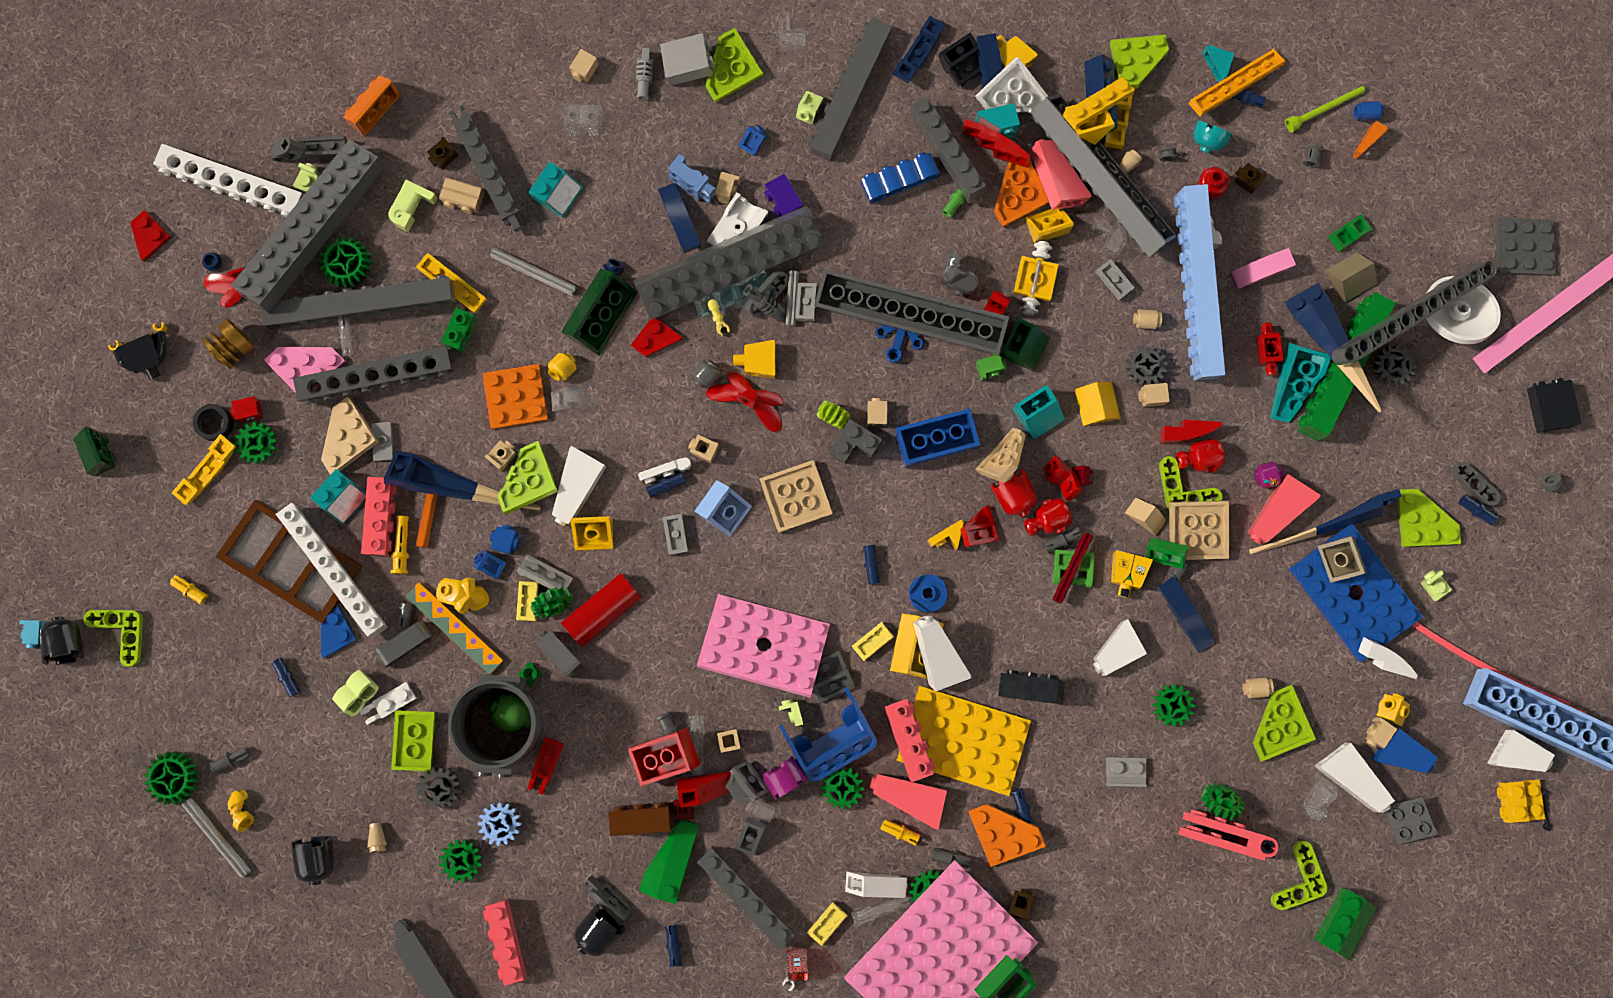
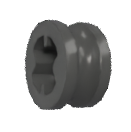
M1175 147L1161 148L1159 150V153L1162 154L1160 160L1173 161L1177 159V155H1175L1177 149Z

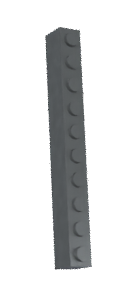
M446 275L436 276V279L419 278L415 282L399 281L395 285L383 283L380 284V287L374 288L372 286H363L360 290L344 289L339 293L328 291L324 292V295L318 296L316 294H307L304 298L288 297L287 300H279L269 314L262 310L263 326L272 330L456 304L454 282Z

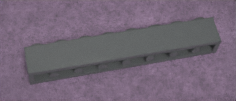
M873 17L869 23H865L862 30L864 35L862 39L858 38L855 44V54L850 55L847 61L849 66L846 71L843 70L839 79L841 83L839 87H835L831 96L833 100L831 104L827 103L824 113L826 115L817 124L816 136L812 135L809 141L810 153L831 161L889 39L892 30L891 25Z

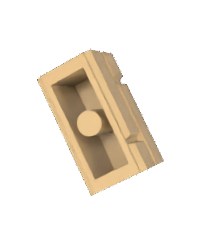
M445 178L439 199L444 203L443 206L454 209L458 207L467 214L479 213L485 192L481 187Z

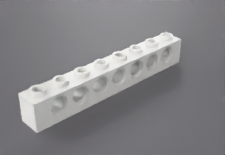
M161 144L153 163L159 169L158 172L166 176H170V174L176 175V178L183 182L193 181V184L200 188L210 187L211 191L217 194L227 193L232 199L238 201L240 198L244 199L249 205L255 207L257 205L264 206L263 209L272 213L278 211L284 217H287L304 196L303 193L164 144ZM178 162H181L180 165L175 168V165ZM198 168L197 172L192 174L193 170ZM216 174L214 179L209 180L211 175ZM233 180V183L230 186H227V183ZM251 186L248 192H244L246 187ZM268 192L267 197L262 198V195ZM286 198L285 202L279 205L280 200Z
M290 503L276 513L277 517L366 636L373 639L388 628L295 504Z

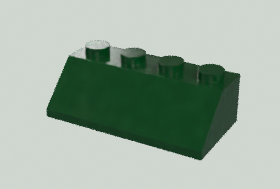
M600 268L561 332L572 341L599 356L638 292L613 272Z

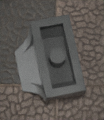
M748 761L732 768L731 777L726 788L737 802L756 801L768 795L770 792L768 787Z
M747 817L735 849L754 856L755 851L759 847L769 843L774 829Z

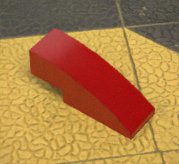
M1184 419L1180 422V427L1164 426L1161 428L1160 444H1174L1198 439L1221 427L1222 422Z

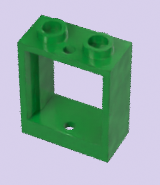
M1006 954L974 991L981 998H994L993 996L1016 972L1021 977L1001 998H1025L1037 984L1032 979L1034 975L1026 967L1022 970L1024 965L1016 957L1012 960Z

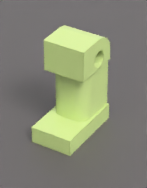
M405 180L389 210L390 220L398 228L409 232L415 221L412 216L421 199L435 205L438 199L435 193Z

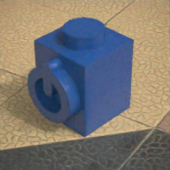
M505 524L502 527L496 526V530H493L491 533L490 541H492L490 549L512 555L519 548L521 534L514 531L513 526Z

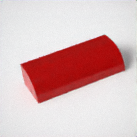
M620 573L564 619L561 624L573 639L583 647L642 597L624 575Z

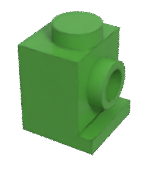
M1000 355L982 358L976 362L981 381H985L987 376L989 378L997 377L1000 375V372L1007 369L1004 358L1001 359Z

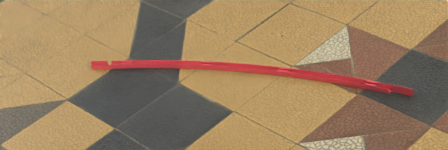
M1418 622L1411 625L1438 644L1482 669H1490L1570 706V702L1532 687L1476 659L1434 634ZM1570 706V707H1572V708H1574V709H1576V710H1579V711H1581V712H1583V713H1585V714L1587 713L1586 711H1583V710H1581V709H1578V708H1575V707H1573V706Z

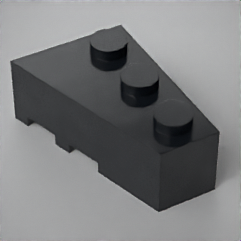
M1007 670V673H1001L998 696L1062 705L1065 682L1057 680V676L1045 674V678L1037 677V673L1026 672V676L1018 675L1019 671Z

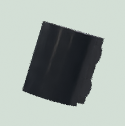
M971 32L939 53V59L944 71L949 73L957 87L981 73L978 60L980 58L978 44Z

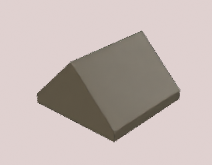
M1358 252L1325 271L1344 302L1351 300L1377 284L1374 263Z
M1345 536L1317 546L1330 583L1367 573L1353 536Z

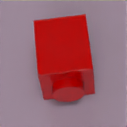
M255 396L231 401L232 407L230 412L236 421L243 423L263 418L260 399Z

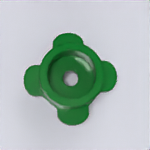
M529 662L518 675L519 677L527 678V685L532 686L535 684V680L542 676V671L537 670L534 664Z

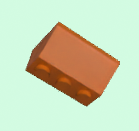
M379 75L370 82L369 88L358 96L356 103L346 110L343 118L365 137L398 99L400 93L390 79Z

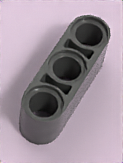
M423 620L378 647L375 653L384 667L387 668L393 664V661L397 662L409 654L410 650L417 649L426 643L425 640L428 639L429 641L433 636Z

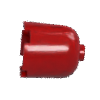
M1024 468L1020 469V474L1018 475L1014 472L1013 477L1005 483L999 481L998 485H995V483L989 485L1002 509L1008 515L1015 516L1019 514L1020 517H1023L1031 512L1030 508L1037 501L1035 490Z

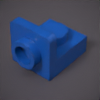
M759 125L749 126L738 146L755 156L764 139H767L769 135Z
M484 550L481 553L479 552L473 561L475 563L473 567L496 580L506 565V562Z

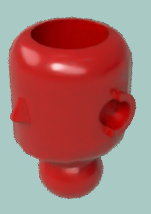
M1210 167L1203 169L1197 185L1207 184L1209 201H1215L1226 193L1231 178L1223 169Z
M1217 439L1197 441L1191 445L1189 452H1178L1176 460L1180 469H1186L1192 465L1194 470L1198 472L1207 471L1212 473L1223 467L1225 451L1222 443Z
M1050 498L1037 507L1035 518H1028L1023 522L1029 536H1035L1040 530H1043L1046 534H1053L1055 532L1058 534L1066 530V527L1072 523V514L1063 499L1056 498L1052 500Z

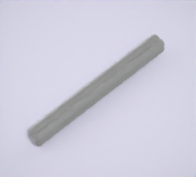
M493 248L490 253L491 258L570 296H573L577 288L575 285L497 248Z
M192 798L186 799L182 803L183 808L241 878L246 877L251 872L249 867Z

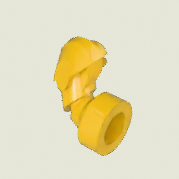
M234 790L228 801L230 815H233V827L239 832L246 831L254 822V816L248 811H241L244 800L248 799V794L245 790H240L239 792Z

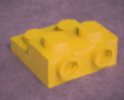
M1540 779L1499 782L1497 795L1501 799L1500 816L1504 822L1515 823L1545 819Z

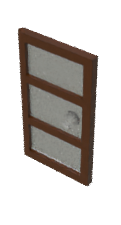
M254 500L215 558L324 624L327 616L340 601L277 517V512L258 500ZM324 542L351 579L354 580L359 570L362 569V565Z

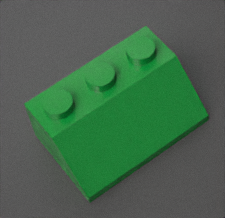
M1341 888L1314 940L1350 960L1377 908L1352 891Z

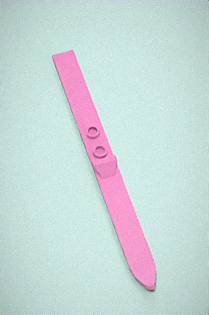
M1613 254L1472 358L1483 373L1489 371L1613 278Z

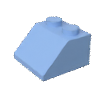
M716 480L695 512L724 534L731 537L752 506L730 487Z

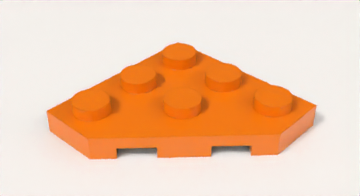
M1010 162L1007 164L994 208V214L1002 228L1049 204L1041 180L1031 162L1029 168Z
M988 803L968 811L990 867L1046 847L1039 827L1032 823L1025 822Z

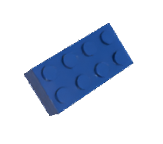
M970 408L895 429L904 468L975 450L980 446Z

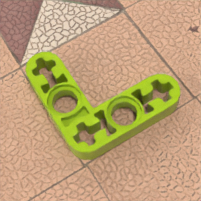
M1167 456L1160 461L1159 469L1168 509L1169 502L1174 500L1173 497L1178 501L1183 500V496H1185V502H1189L1190 495H1196L1199 501H1203V497L1209 496L1213 492V495H1217L1214 501L1222 500V493L1217 488L1183 492L1177 460L1172 456ZM1168 460L1169 463H1173L1170 472H1175V475L1165 477V474L1169 473L1168 467H1164ZM1168 479L1176 481L1177 486L1175 489H1170L1167 486Z
M89 610L86 612L83 621L88 627L122 628L120 662L127 667L138 665L141 659L142 614L134 610ZM112 614H116L118 621L112 625L109 622V617ZM132 616L137 617V620L133 621V626L132 622L129 621V617ZM90 617H103V621H94L93 624V621H90ZM128 627L137 628V630H128ZM131 633L136 635V641L133 644H129L127 641V637ZM126 647H135V650H131V656H134V660H126V657L130 656V650H126Z
M1297 841L1293 846V852L1304 882L1273 893L1271 904L1278 910H1286L1324 896L1327 892V884L1313 847L1306 841ZM1300 845L1307 847V850H1305L1306 857H1311L1312 859L1302 862L1301 859H1305V856L1298 851L1301 849ZM1308 863H1312L1315 867L1312 874H1307L1305 871V866ZM1309 878H1315L1316 883L1322 886L1319 888V893L1313 890L1315 883L1314 880L1309 881ZM1300 888L1303 890L1304 895L1302 899L1297 900L1294 897V891ZM1278 896L1291 898V900L1283 901L1282 906L1276 903L1279 900Z

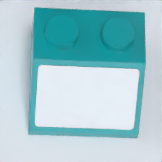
M1014 103L978 111L975 122L1001 133L1010 140H1013L1020 125Z
M549 161L529 190V194L533 200L563 218L582 191L583 186L566 171Z
M335 469L310 498L324 511L345 525L366 502V492L343 472Z

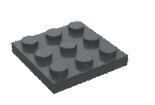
M1497 218L1495 220L1497 274L1555 275L1554 220Z

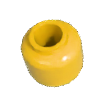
M558 353L549 362L548 373L557 381H566L576 370L575 358L569 353Z

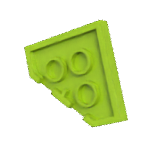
M735 28L719 36L713 56L715 67L712 68L713 75L709 76L706 82V89L715 103L763 77V72Z
M1166 35L1114 39L1110 41L1116 78L1118 80L1124 77L1134 89L1139 88L1142 81L1152 73L1157 64L1166 57L1169 51Z
M539 441L520 449L517 455L518 459L515 465H512L506 477L507 481L497 495L505 515L558 492Z
M1419 489L1400 490L1401 497H1398L1397 501L1402 547L1461 544L1460 526Z
M1292 685L1278 689L1270 696L1253 740V745L1260 761H1265L1316 739Z

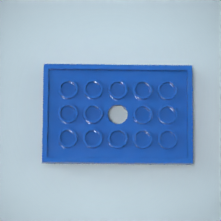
M1350 524L1323 544L1345 536H1353L1367 573L1330 583L1318 547L1288 569L1350 652L1361 663L1367 658L1358 652L1363 637L1384 646L1423 616L1355 526ZM1353 585H1358L1363 590V596L1359 600H1353L1349 596L1350 588Z

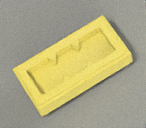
M519 581L516 620L537 621L530 606H532L531 602L535 601L534 598L539 595L538 582Z
M881 622L852 645V648L865 661L894 636Z
M832 902L807 931V934L823 946L848 915Z

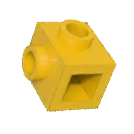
M1395 693L1392 696L1384 694L1383 699L1379 702L1377 716L1387 722L1402 726L1405 718L1409 715L1410 704L1404 701L1405 697Z

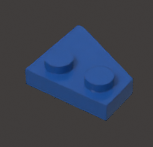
M339 606L332 609L324 624L321 623L322 658H326L357 640Z

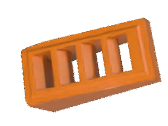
M1378 121L1374 122L1354 152L1353 158H1359L1389 128Z

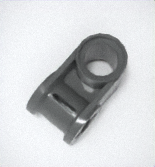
M290 137L273 140L272 160L276 162H281V160L289 162L301 158L305 154L306 145L302 141H293Z

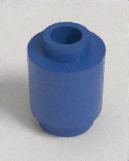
M1380 101L1360 102L1354 106V118L1359 119V121L1379 120L1384 113V107Z

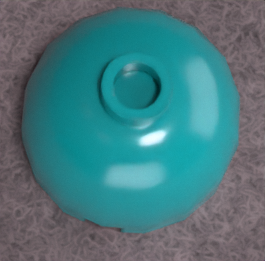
M1198 120L1194 128L1193 139L1200 146V151L1210 154L1211 151L1218 152L1223 150L1229 143L1233 133Z

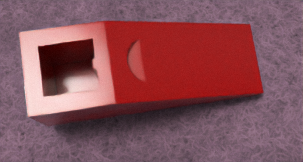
M731 771L677 779L680 808L701 805L729 793L726 785L731 777Z

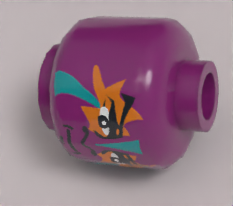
M1276 462L1258 465L1257 470H1254L1256 484L1262 488L1280 485L1281 478H1284L1282 466L1278 467Z

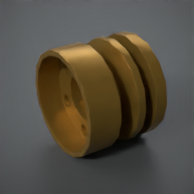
M228 318L217 326L222 334L221 336L214 332L209 333L214 342L207 337L202 340L208 352L229 369L235 366L230 358L237 363L241 361L236 354L238 351L247 356L256 348L252 341Z

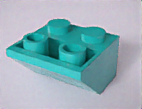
M1047 385L1015 404L1012 408L1032 440H1035L1065 420L1058 400Z

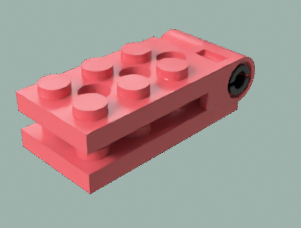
M1191 810L1190 813L1184 812L1183 820L1239 836L1237 844L1223 840V835L1206 831L1203 834V829L1187 825L1186 828L1180 827L1179 835L1264 861L1266 857H1272L1278 851V843L1275 839L1245 830V825L1231 821L1226 824V819L1211 815L1207 818L1208 814Z

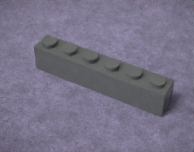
M926 96L912 104L910 108L911 117L967 202L971 203L985 195V183L928 97Z
M713 846L697 861L780 950L795 935V932Z

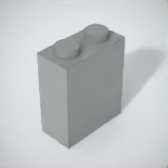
M703 33L660 44L665 77L671 86L713 75L712 68L715 67V64L709 52L712 50L710 40L706 39Z

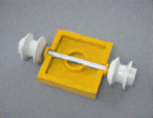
M1039 241L1034 244L1037 250L1033 251L1032 255L1036 259L1022 256L1013 294L1026 296V298L1021 300L1024 306L1020 307V310L1027 316H1034V314L1038 313L1035 307L1040 305V302L1037 299L1050 302L1059 264L1044 261L1051 257L1048 251L1052 250V247L1046 241Z

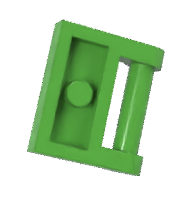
M1055 550L1053 585H1059L1063 576H1060V570L1067 569L1075 551ZM1086 552L1078 569V572H1086V577H1075L1072 584L1085 585L1088 588L1092 587L1094 553Z

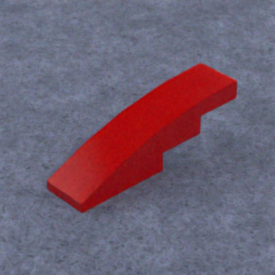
M965 119L963 134L978 138V146L993 150L994 158L1029 168L1031 156L1019 145L985 125Z

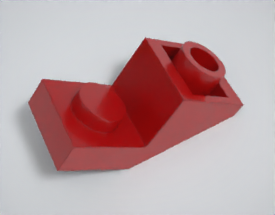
M1054 456L1043 467L1048 482L1060 486L1065 500L1071 502L1083 490L1078 476L1058 456Z

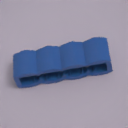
M923 152L918 154L914 160L909 161L905 159L900 161L898 166L884 167L880 173L874 174L872 172L866 174L863 177L864 179L861 180V185L869 204L938 178L939 171L932 154Z

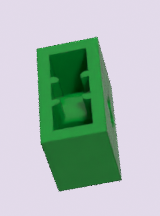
M455 308L441 343L449 349L463 353L477 318L469 312Z

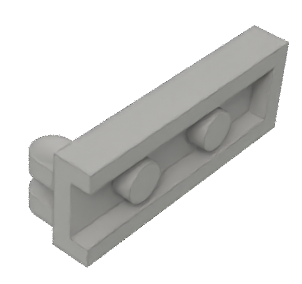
M528 554L517 569L519 575L526 576L549 589L555 587L558 590L561 587L566 589L573 580L572 577Z

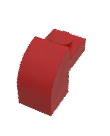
M994 290L984 310L1003 315L1011 299Z

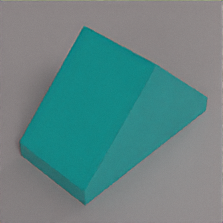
M1211 45L1206 46L1202 54L1219 83L1227 77L1235 53Z

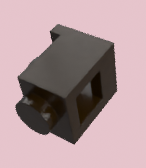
M444 136L427 151L429 155L427 159L434 167L438 165L441 170L459 156Z
M1247 163L1245 166L1241 165L1235 172L1237 177L1234 182L1252 194L1267 174L1265 172L1262 173Z
M1022 888L1021 891L1015 890L1009 914L1030 922L1036 897L1032 895L1033 892ZM1022 901L1027 902L1026 908L1020 907Z

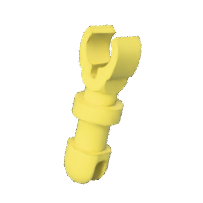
M709 300L708 307L712 311V319L716 321L717 332L722 336V326L726 328V332H730V329L723 320L724 316L718 309L717 301Z

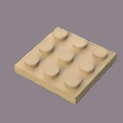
M814 460L759 478L778 533L833 515Z
M1229 501L1169 502L1170 542L1188 546L1186 560L1229 559Z

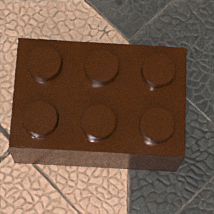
M655 802L652 807H647V803L635 804L633 808L628 809L627 805H618L608 812L610 836L669 832L673 829L671 805H666V802Z

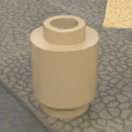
M1138 309L1137 313L1133 315V324H1136L1137 328L1156 329V327H1161L1162 313L1157 312V310Z
M1266 677L1246 679V682L1243 683V693L1249 699L1268 697L1274 693L1273 682Z

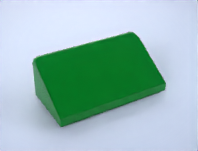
M1151 538L1147 545L1146 558L1153 559L1152 562L1184 569L1188 546Z

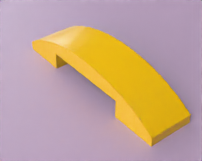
M220 434L208 448L210 452L187 479L183 478L172 494L183 504H190L221 472L232 456L236 446Z

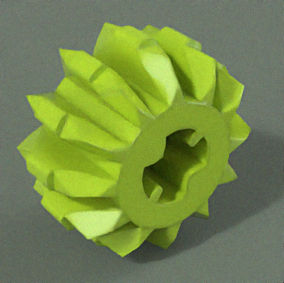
M823 401L817 412L819 419L837 429H843L850 418L848 411L830 401Z

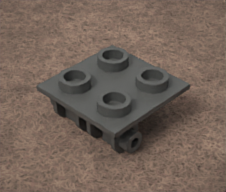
M1423 796L1411 797L1408 801L1391 805V808L1385 812L1398 845L1437 835Z

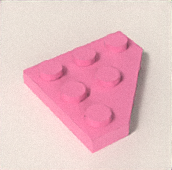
M277 347L264 359L295 393L293 378L338 369L346 363L332 347ZM316 383L313 386V392L321 386L320 383Z

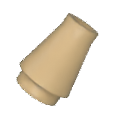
M1131 150L1126 152L1119 166L1128 174L1140 165L1142 157L1136 151Z
M381 823L369 824L367 848H369L370 853L386 851L387 842Z

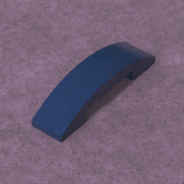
M929 16L921 28L918 37L905 57L901 59L892 75L909 83L926 60L946 24Z

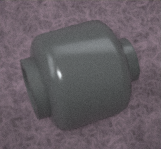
M709 359L707 361H700L692 373L696 379L694 382L701 388L705 386L713 387L721 375L720 367Z

